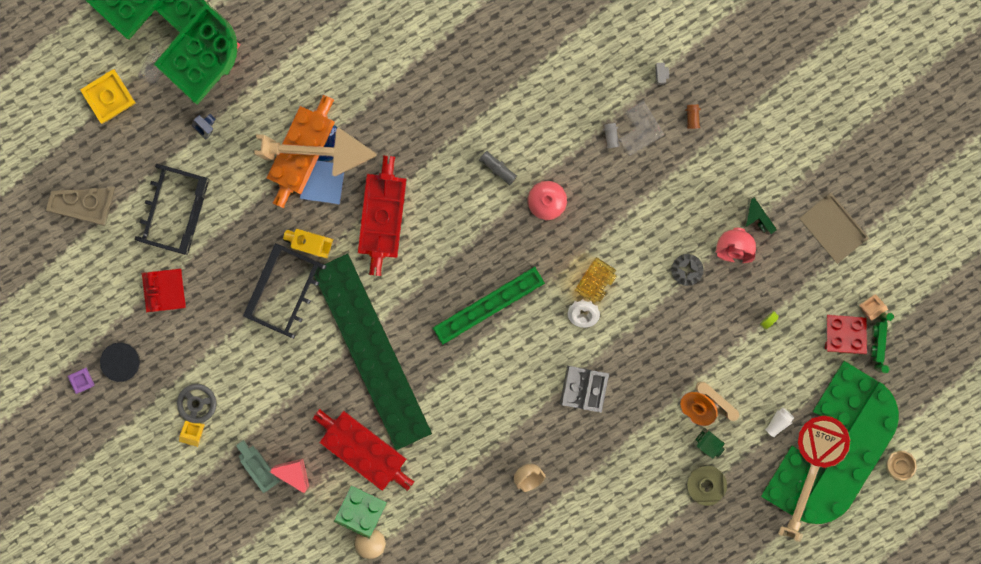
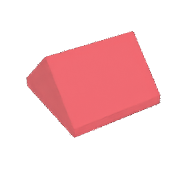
M303 459L275 465L270 473L303 493L309 488Z

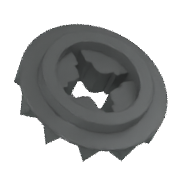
M692 254L680 255L672 264L673 278L679 284L685 286L697 283L703 275L702 262ZM690 261V268L695 270L696 273H689L685 278V271L679 269V267H686Z

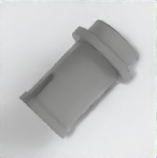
M616 123L604 124L603 131H605L607 148L620 146Z

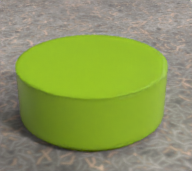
M775 311L771 312L760 323V326L767 330L778 320L779 315Z

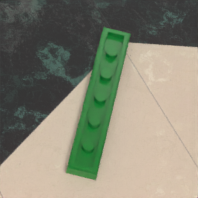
M533 267L434 326L433 330L443 345L544 285L545 282L536 267Z

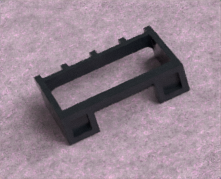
M156 163L155 167L161 169L158 182H150V185L157 186L153 202L145 200L144 204L151 205L147 221L143 219L139 221V223L146 225L143 236H135L134 240L188 255L210 179ZM166 171L198 179L194 194L196 195L179 248L147 240Z
M275 243L243 317L294 339L296 335L289 331L294 320L302 323L303 318L296 316L302 301L308 304L311 303V300L305 298L307 290L311 283L316 286L319 285L318 281L313 280L318 267L326 269L327 266ZM282 251L314 264L285 329L254 316L262 293Z

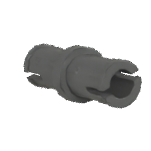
M488 151L480 157L479 161L492 170L494 175L502 178L509 186L517 178V175L509 170L503 161L500 162Z

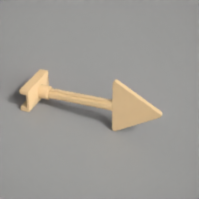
M340 128L336 130L334 148L281 145L265 135L256 134V139L262 142L261 151L255 150V155L267 161H274L275 154L279 155L280 153L333 156V176H338L376 156L375 152Z

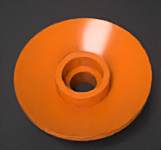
M688 392L682 397L680 402L681 410L693 423L701 426H708L714 423L718 413L715 404L710 398L699 392Z

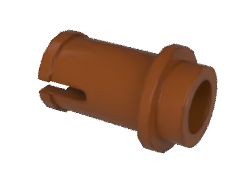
M699 104L687 105V109H685L687 111V129L700 128L699 110L701 108H699Z

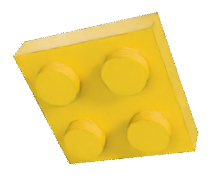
M115 69L80 89L101 124L136 104Z

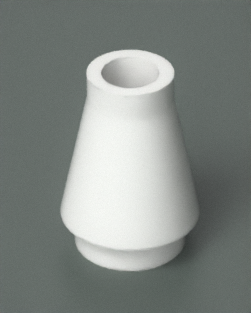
M782 407L780 411H776L765 430L772 437H775L792 424L794 417Z

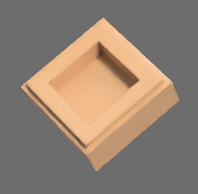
M876 294L859 305L871 321L888 310L887 306Z

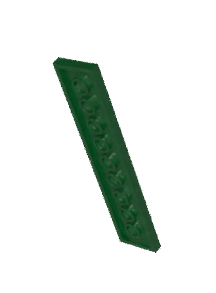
M347 253L324 264L327 266L326 269L318 267L314 276L319 282V287L395 449L399 450L431 435L432 431L349 254Z

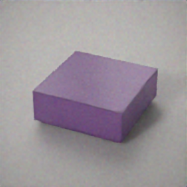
M87 368L68 376L75 394L95 386Z

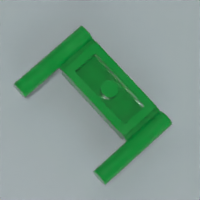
M884 312L879 315L882 321H876V325H873L872 337H875V343L871 346L870 356L873 357V361L878 362L874 366L876 371L888 373L890 370L889 366L883 365L885 361L887 321H892L894 314Z

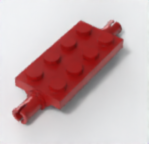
M383 155L381 173L379 175L367 174L358 253L368 254L371 257L368 275H374L375 267L376 276L382 275L383 258H398L407 179L398 178L393 175L396 158L390 156L388 164V156Z
M321 409L318 410L316 413L318 415H315L312 419L327 429V433L319 442L380 490L383 491L390 481H395L406 491L410 489V486L415 481L401 472V466L407 460L406 457L346 411H343L337 419L333 420Z

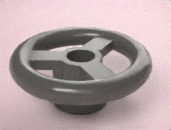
M202 384L188 385L180 392L177 398L179 414L191 423H203L209 420L216 410L217 402L213 391ZM201 390L209 397L202 399L198 396H193L190 391ZM184 397L188 399L187 407L191 411L190 416L183 408ZM194 400L199 402V407L193 406ZM211 403L207 414L196 418L197 413L202 410L203 406Z

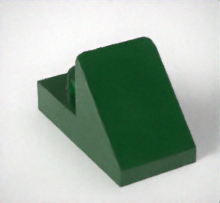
M751 198L748 202L744 228L758 219L759 223L757 225L763 233L767 232L768 235H771L777 231L776 227L756 198Z

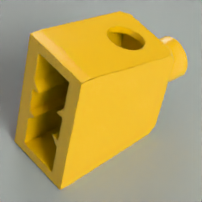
M297 228L295 232L286 230L283 236V241L291 243V248L328 258L333 243L331 238Z

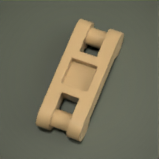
M697 383L696 391L708 395L717 409L721 407L726 411L727 419L736 421L739 418V412L707 383Z

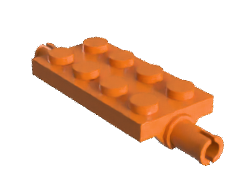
M322 95L316 111L300 106L282 145L324 147L335 123L333 120L328 119L327 116L334 99ZM280 153L276 156L267 175V179L278 183L280 187L272 202L273 204L284 208L291 192L295 191L302 194L319 155Z

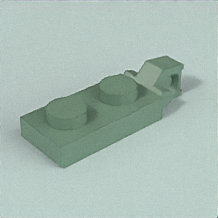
M244 440L236 445L242 453L238 456L241 460L240 462L263 493L280 482L277 476L270 473L271 467L258 449L254 446L249 448Z

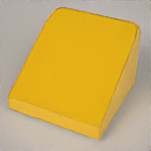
M185 420L179 436V442L198 447L205 424L191 423Z

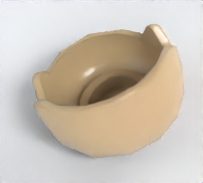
M902 450L892 453L886 462L888 474L898 481L910 479L917 469L916 460L912 454Z
M526 464L521 466L514 474V483L518 489L521 488L523 492H527L544 482L546 476L539 466Z
M374 529L370 539L358 534L354 543L356 552L362 558L367 559L379 557L384 552L386 546L384 535Z

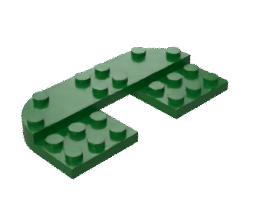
M86 0L128 40L132 38L155 10L178 30L180 34L157 59L154 65L196 104L200 103L224 74L228 75L235 63L237 56L235 32L230 23L205 0Z
M844 360L812 411L819 416L833 417L842 422L849 433L850 447L844 460L837 465L819 468L800 520L810 524H824L834 521L849 509L893 438L898 426V406L890 390L881 382ZM792 445L790 446L760 495L792 516L794 515L811 467V463L805 460L799 449Z

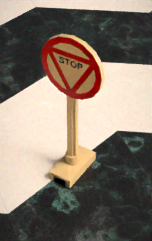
M819 416L810 419L799 432L798 446L800 453L807 462L811 463V467L794 515L789 520L788 526L781 527L779 535L794 538V540L801 542L803 536L799 532L800 520L819 468L837 465L844 460L850 447L848 430L842 422L829 416Z

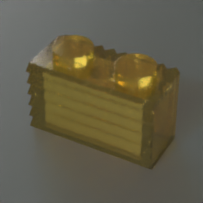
M595 257L574 291L594 304L596 301L601 302L606 294L603 290L607 284L611 286L617 277L614 274L616 269Z

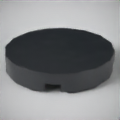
M123 342L113 343L102 352L100 368L103 374L110 380L116 382L127 381L133 378L140 368V356L137 350L130 344Z

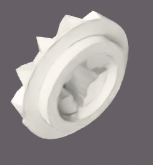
M582 299L579 302L575 301L569 306L568 318L574 325L586 328L598 322L600 311L597 305L592 304V301L587 302ZM581 310H583L584 312L588 311L587 315H585L584 313L580 314Z

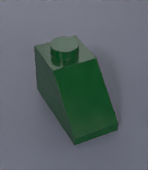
M705 427L693 441L696 447L712 459L715 456L718 458L725 450L723 447L725 443Z

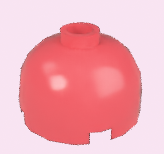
M541 181L534 185L527 198L531 213L542 220H553L559 217L567 205V195L564 189L558 183L552 181Z
M736 227L733 230L724 232L719 237L715 252L719 258L725 261L734 262L733 258L743 260L742 263H749L755 260L756 243L754 238L745 232L743 228Z

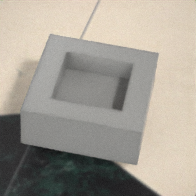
M664 62L656 63L657 85L665 84L666 79H669V68L665 67Z

